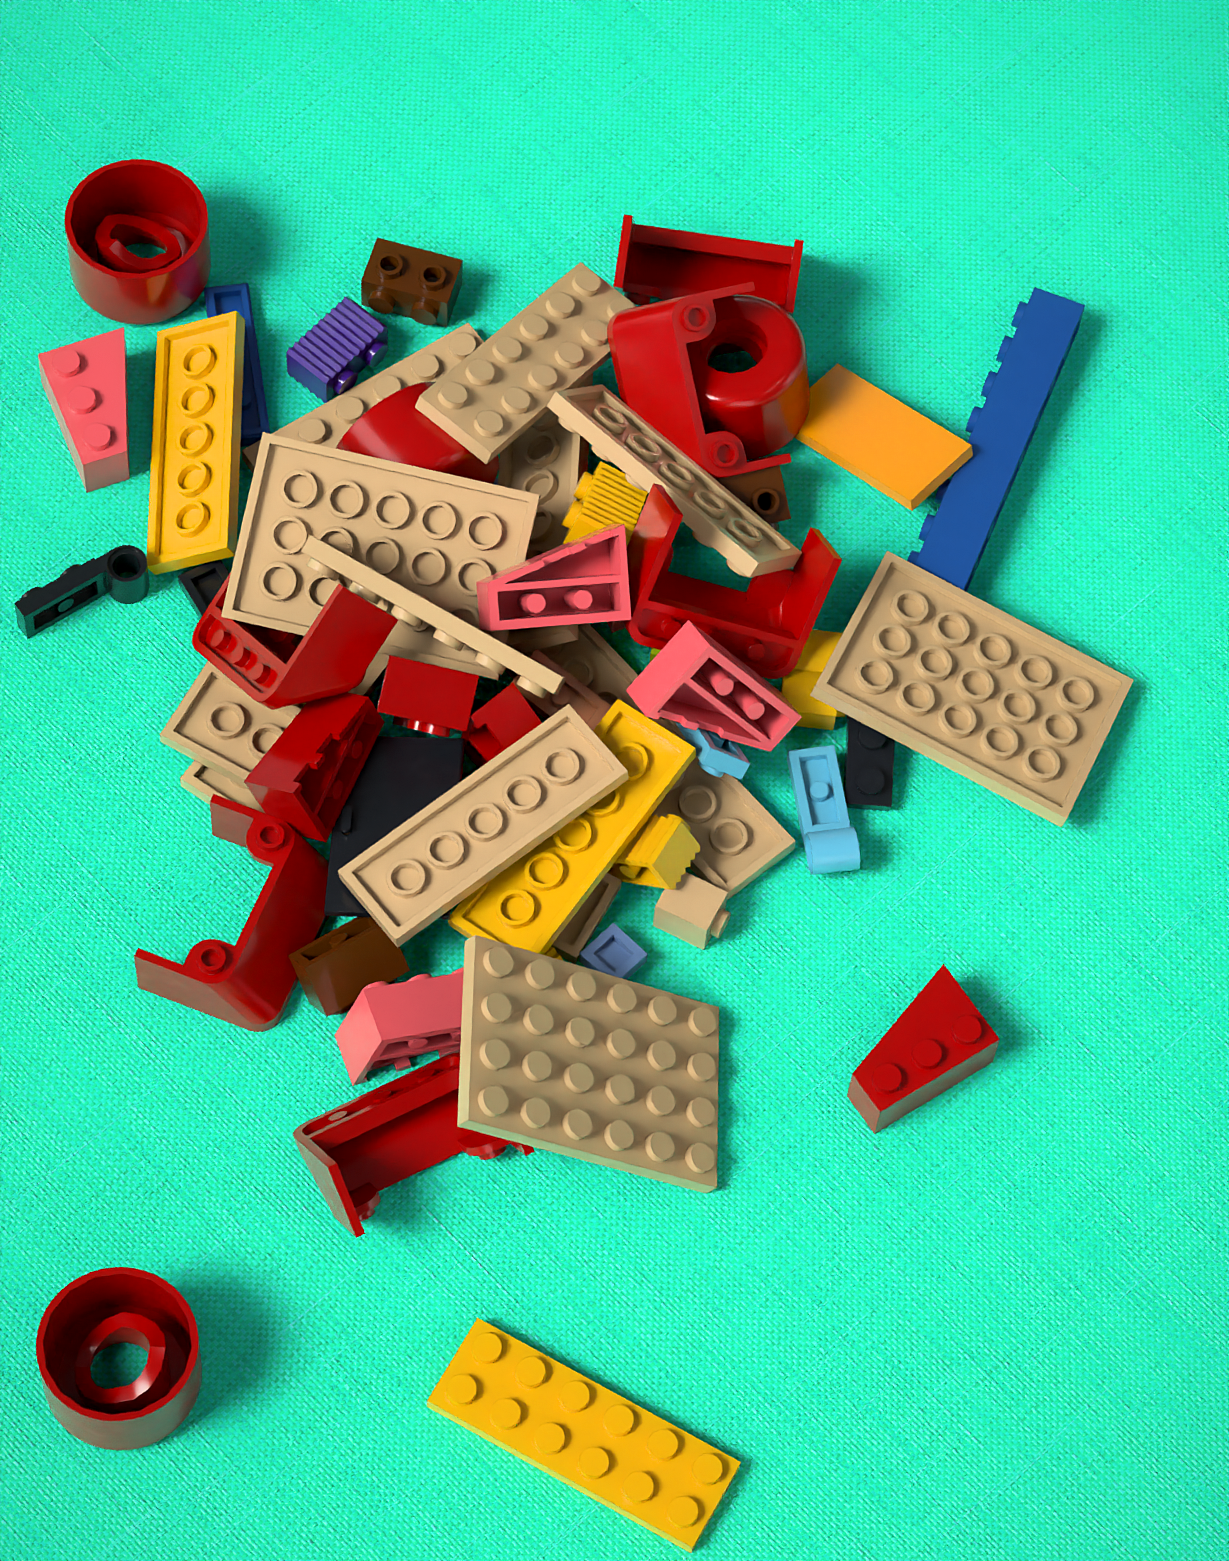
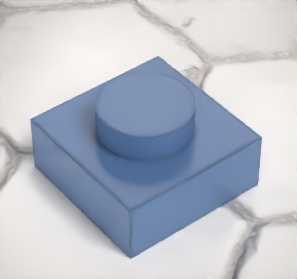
M612 923L580 952L579 962L586 968L627 980L647 962L648 954L618 926Z

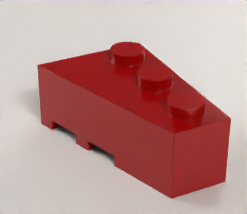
M389 655L377 712L394 715L392 724L430 734L449 737L451 728L466 732L479 675Z
M513 682L473 713L469 718L467 731L462 733L461 738L465 739V754L478 769L542 723Z
M346 692L309 701L247 776L244 783L266 814L285 821L303 837L327 842L383 727L384 720L379 712H377L370 698Z
M944 964L852 1073L847 1097L874 1134L986 1067L994 1060L1000 1041L999 1037Z

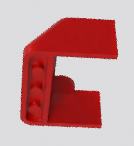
M624 214L613 287L621 294H624L635 305L650 304V298L669 300L753 281L755 290L742 293V295L756 296L771 301L782 307L793 317L804 240L795 239L794 247L635 224L632 215Z
M753 281L624 309L614 314L607 326V337L621 401L714 479L791 462L790 453L747 460L741 440L733 433L718 431L705 434L686 343L702 340L713 331L716 323L713 300L754 291Z
M653 483L626 548L631 620H624V625L633 640L640 645L662 650L682 626L690 620L761 677L778 679L788 675L798 663L842 562V558L819 529L810 527L800 550L802 554L794 567L753 577L746 592L669 572L668 569L673 559L672 542L684 515L663 486Z
M230 572L197 623L192 636V645L197 652L253 700L271 710L346 693L356 688L364 679L366 669L398 622V619L353 591L338 584L304 638L296 647L291 641L298 634L221 617L231 575Z
M213 794L210 800L212 835L247 848L254 860L272 867L235 946L217 939L203 940L192 947L183 965L138 948L134 955L138 988L249 1031L264 1032L278 1024L299 981L288 955L318 939L329 917L324 914L329 861L285 821Z
M460 1052L441 1057L310 1119L294 1130L293 1137L299 1152L334 1217L356 1238L365 1234L361 1221L371 1217L375 1213L374 1208L380 1203L381 1198L378 1192L462 1151L469 1156H478L481 1160H488L501 1155L509 1144L525 1156L535 1152L532 1146L457 1126Z

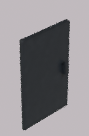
M377 737L332 829L324 906L325 916L372 917L341 881L338 870L462 781L465 739ZM451 909L440 916L438 920H449Z

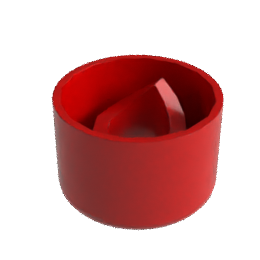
M145 159L122 160L105 165L89 174L78 184L66 206L65 232L71 277L77 292L85 303L108 319L134 325L162 322L187 310L203 292L211 268L207 206L196 184L188 176L172 166ZM136 243L153 244L163 249L166 253L158 254L153 258H142L128 251L125 246Z
M742 294L715 299L713 304L716 313V323L713 331L702 340L686 343L705 434L718 431L731 432L741 440L747 460L763 457L788 444L799 433L808 416L810 388L805 340L794 318L782 307L771 301ZM740 351L748 352L757 363L756 366L746 371L736 373L721 372L708 366L709 359L717 355Z
M431 381L405 387L378 402L349 428L336 449L491 484L494 483L499 470L498 455L485 464L415 408L419 396L435 383Z
M111 1267L92 1271L65 1286L53 1298L41 1318L36 1338V1356L45 1397L55 1418L77 1439L106 1450L139 1449L168 1436L189 1415L198 1397L202 1381L198 1330L190 1306L179 1291L164 1279L150 1272L128 1267ZM130 1343L139 1345L147 1351V1364L141 1375L130 1385L104 1389L97 1386L91 1379L90 1369L94 1357L108 1346Z

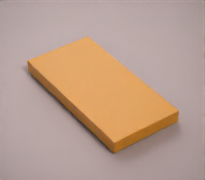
M838 363L810 387L809 413L799 433L794 437L911 511L973 456L971 444Z

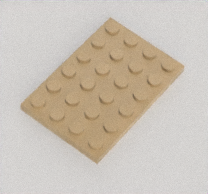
M263 432L221 617L305 636L337 585L341 584L349 589L353 582L342 574L339 575L335 582L307 566L311 557L301 552L308 537L312 535L481 630L479 627L476 582L526 561L540 495ZM382 597L376 606L393 615L391 611L395 604ZM393 615L398 619V622L377 652L499 680L500 674L475 661L479 653L477 650L464 644L462 650L457 651L432 637L437 628L425 621L417 628ZM510 629L496 631L481 630L507 645Z
M887 551L810 696L1049 822L1062 827L1134 680Z
M474 935L465 941L458 1127L705 1194L717 1188L719 1007L478 935Z

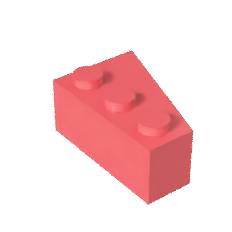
M124 327L38 354L41 383L86 493L130 479L127 350Z
M610 524L477 581L480 629L496 631L631 620L625 524Z
M690 620L682 626L626 689V692L646 717L659 720V717L679 722L688 729L695 731L697 728L718 733L723 739L769 752L802 718L781 691Z
M464 967L448 975L432 977L431 974H420L412 977L407 982L395 984L378 981L367 985L361 990V993L334 1035L352 1086L367 1082V1072L394 1064L396 1072L411 1068L409 1059L437 1050L441 1058L460 1052Z

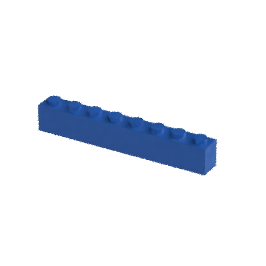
M1036 287L1028 303L1019 302L1011 326L1017 328L1013 338L1005 335L996 361L1002 364L998 373L991 370L988 373L981 392V396L985 397L986 401L982 408L974 406L965 431L971 433L967 443L972 445L973 456L954 472L951 480L947 479L939 486L934 503L940 505L936 516L927 514L918 538L924 541L920 553L911 551L908 562L966 592L968 591L1078 333L1085 305Z

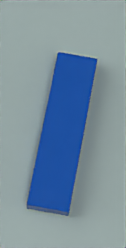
M248 283L205 287L204 298L207 318L237 311L245 319L240 447L251 446L261 440L263 432L270 433L249 285Z

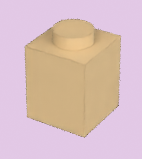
M685 872V874L681 875V882H676V889H664L655 905L653 926L704 950L712 936L720 938L731 916V912L725 910L728 892Z

